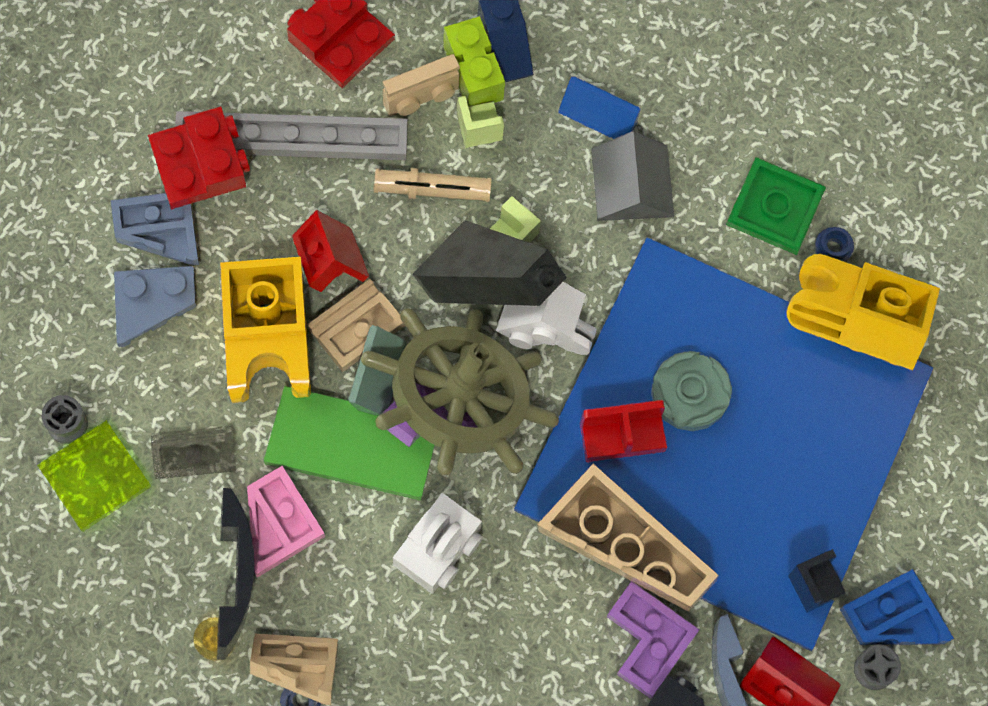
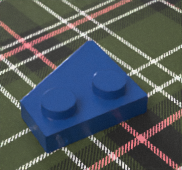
M913 569L840 608L860 645L946 644L954 639Z

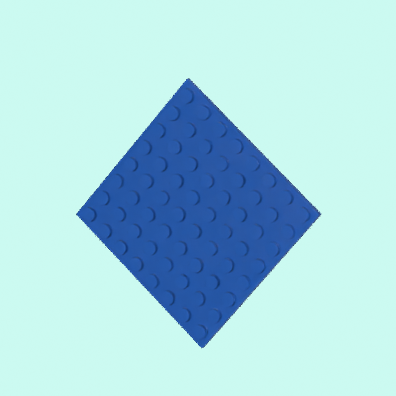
M647 237L559 416V423L553 428L514 511L540 522L590 466L594 464L719 575L717 581L703 595L702 600L812 651L834 601L806 612L788 575L796 565L833 549L837 557L831 564L842 583L933 367L917 360L914 369L910 370L801 331L789 323L786 313L789 305L788 301ZM687 351L699 352V355H705L708 358L712 357L717 360L728 373L732 386L729 406L722 418L709 428L697 431L675 428L662 419L667 444L665 452L586 462L580 421L584 410L653 401L651 396L653 378L661 364L674 354Z

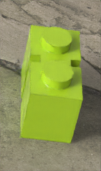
M480 16L445 26L443 47L447 56L454 54L460 66V69H458L459 89L462 96L466 97L468 107L503 101L505 80L494 52L491 53V44Z

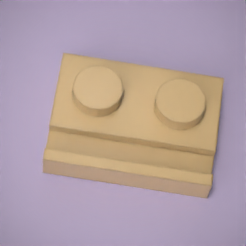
M454 54L382 81L384 86L383 105L389 117L397 113L400 116H407L417 111L420 104L433 99L435 102H442L452 97L455 91L459 89L458 69H460Z
M368 279L308 323L307 327L309 332L319 341L322 348L341 371L344 372L361 359L367 335L372 325L378 326L392 334L397 333L405 325L401 321L399 312L384 294L379 292L374 286L373 281Z

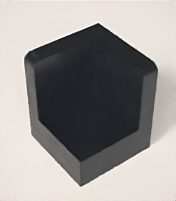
M833 549L796 565L788 575L806 612L812 611L846 594L831 564L837 557Z

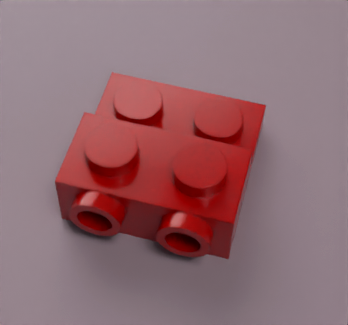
M314 0L316 3L307 11L300 8L289 18L287 23L289 26L287 28L288 41L343 88L395 40V34L368 12L367 3L364 0Z
M221 106L183 117L185 124L148 135L171 210L246 187L244 173L250 172L244 149L236 151L232 140L239 137L232 115L224 116Z

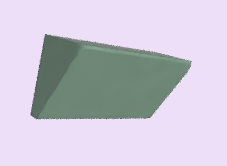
M372 325L369 329L362 354L366 351H373L399 360L407 346V342L378 326ZM360 359L348 399L349 402L358 411L379 416L391 404L393 397V375L366 367Z

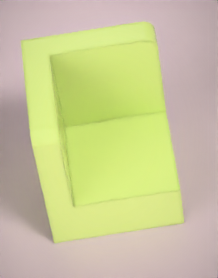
M465 96L457 97V118L465 148L503 140L504 122L502 116L497 115L494 102L468 107Z
M511 196L501 206L500 219L490 229L530 243L539 234L541 220Z

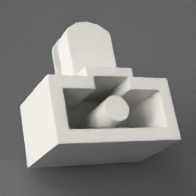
M562 282L540 306L504 305L496 331L507 336L512 345L522 349H531L532 346L548 344L558 345L567 351L580 355H587L592 347L590 340L594 339L597 329L579 319L586 294Z
M441 493L393 556V566L431 594L435 592L438 586L446 589L459 571L454 566L463 553L470 557L482 541L483 536L478 534L481 530L482 521Z

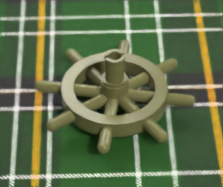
M406 308L400 313L401 321L414 338L407 344L399 360L373 351H366L361 356V362L366 367L393 375L392 390L397 408L380 414L375 421L377 428L387 430L407 422L422 438L441 448L437 470L442 475H449L453 471L456 452L474 454L493 449L511 473H520L523 470L524 464L508 440L515 434L523 419L549 428H554L559 423V417L556 413L529 404L530 391L524 372L541 363L542 357L540 353L532 351L514 358L500 343L480 333L483 313L479 309H473L468 313L465 328L445 326L427 330L412 309ZM444 352L460 354L458 363L453 366ZM427 356L439 374L417 367L415 364ZM500 382L506 396L484 388ZM415 383L438 391L421 397ZM444 406L448 410L447 420L432 410ZM483 406L507 414L502 420L494 423ZM467 412L477 428L462 426L464 413Z

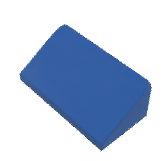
M572 76L562 99L559 113L601 134L616 139L635 129L641 109Z

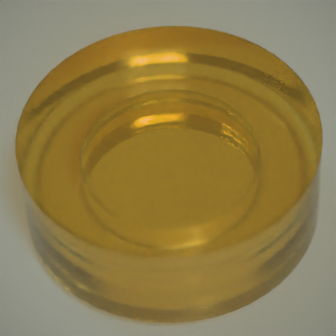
M217 617L202 621L197 626L193 636L194 646L203 658L211 661H219L217 660Z

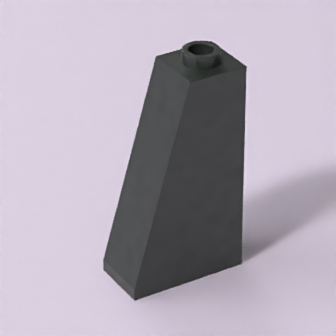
M466 220L412 274L429 298L435 303L540 306L567 278L548 249Z

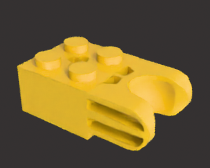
M813 254L805 259L799 273V280L803 290L796 293L789 302L786 312L789 323L801 331L835 342L853 351L862 352L885 360L890 364L913 370L929 335L940 288L867 262L861 268L822 254Z
M301 257L220 262L227 388L231 402L241 403L247 401L250 396L251 379L255 373L267 367H277L288 375L293 396L296 398L310 397L311 383ZM269 304L267 307H260L261 305Z

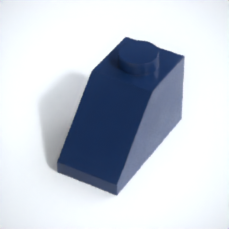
M478 0L477 17L480 16L491 44V53L494 52L505 82L533 76L526 24L519 1Z

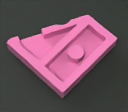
M283 466L247 486L249 522L254 549V574L257 578L325 537L324 531Z

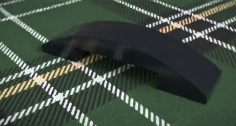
M223 488L220 541L237 542L235 606H219L217 660H225L241 634L249 610L254 578V549L249 523L237 496L231 488Z

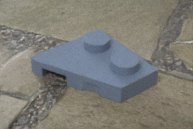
M166 193L111 200L114 234L118 243L193 266L199 265L192 204L171 210Z
M194 266L114 272L118 347L129 345L131 340L150 330H156L165 325L169 319L181 316L196 307Z

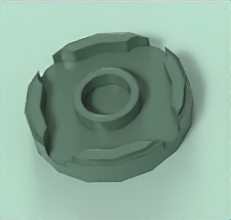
M687 351L674 354L661 364L653 378L652 400H664L665 410L662 419L677 429L697 431L709 428L722 418L729 406L732 386L728 373L717 360L712 357L708 358L705 355H699V352Z

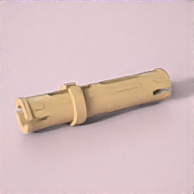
M376 168L374 193L408 195V199H416L417 195L490 202L491 178L418 172V168H411L410 172ZM395 181L429 183L430 185L418 186L396 184ZM436 184L469 186L470 189L436 187Z

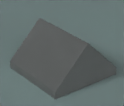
M632 131L591 149L597 221L674 217L668 147L666 144Z

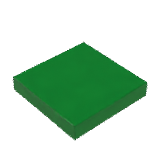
M755 157L726 225L797 255L826 186Z

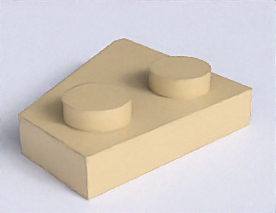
M255 634L250 658V674L324 705H331L338 639Z

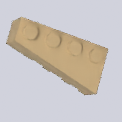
M594 464L590 466L537 524L540 533L688 612L712 587L719 576Z

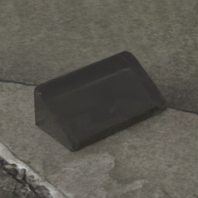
M233 426L153 433L151 436L155 479L236 471Z

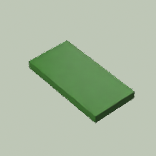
M284 386L264 457V464L274 467L283 466L287 470L421 501L435 445L420 436L408 447L389 431L377 428L375 424L377 415L358 411L348 400L311 392L310 397L296 398L292 394V388Z

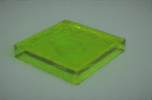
M107 420L37 465L82 532L151 488L150 483Z

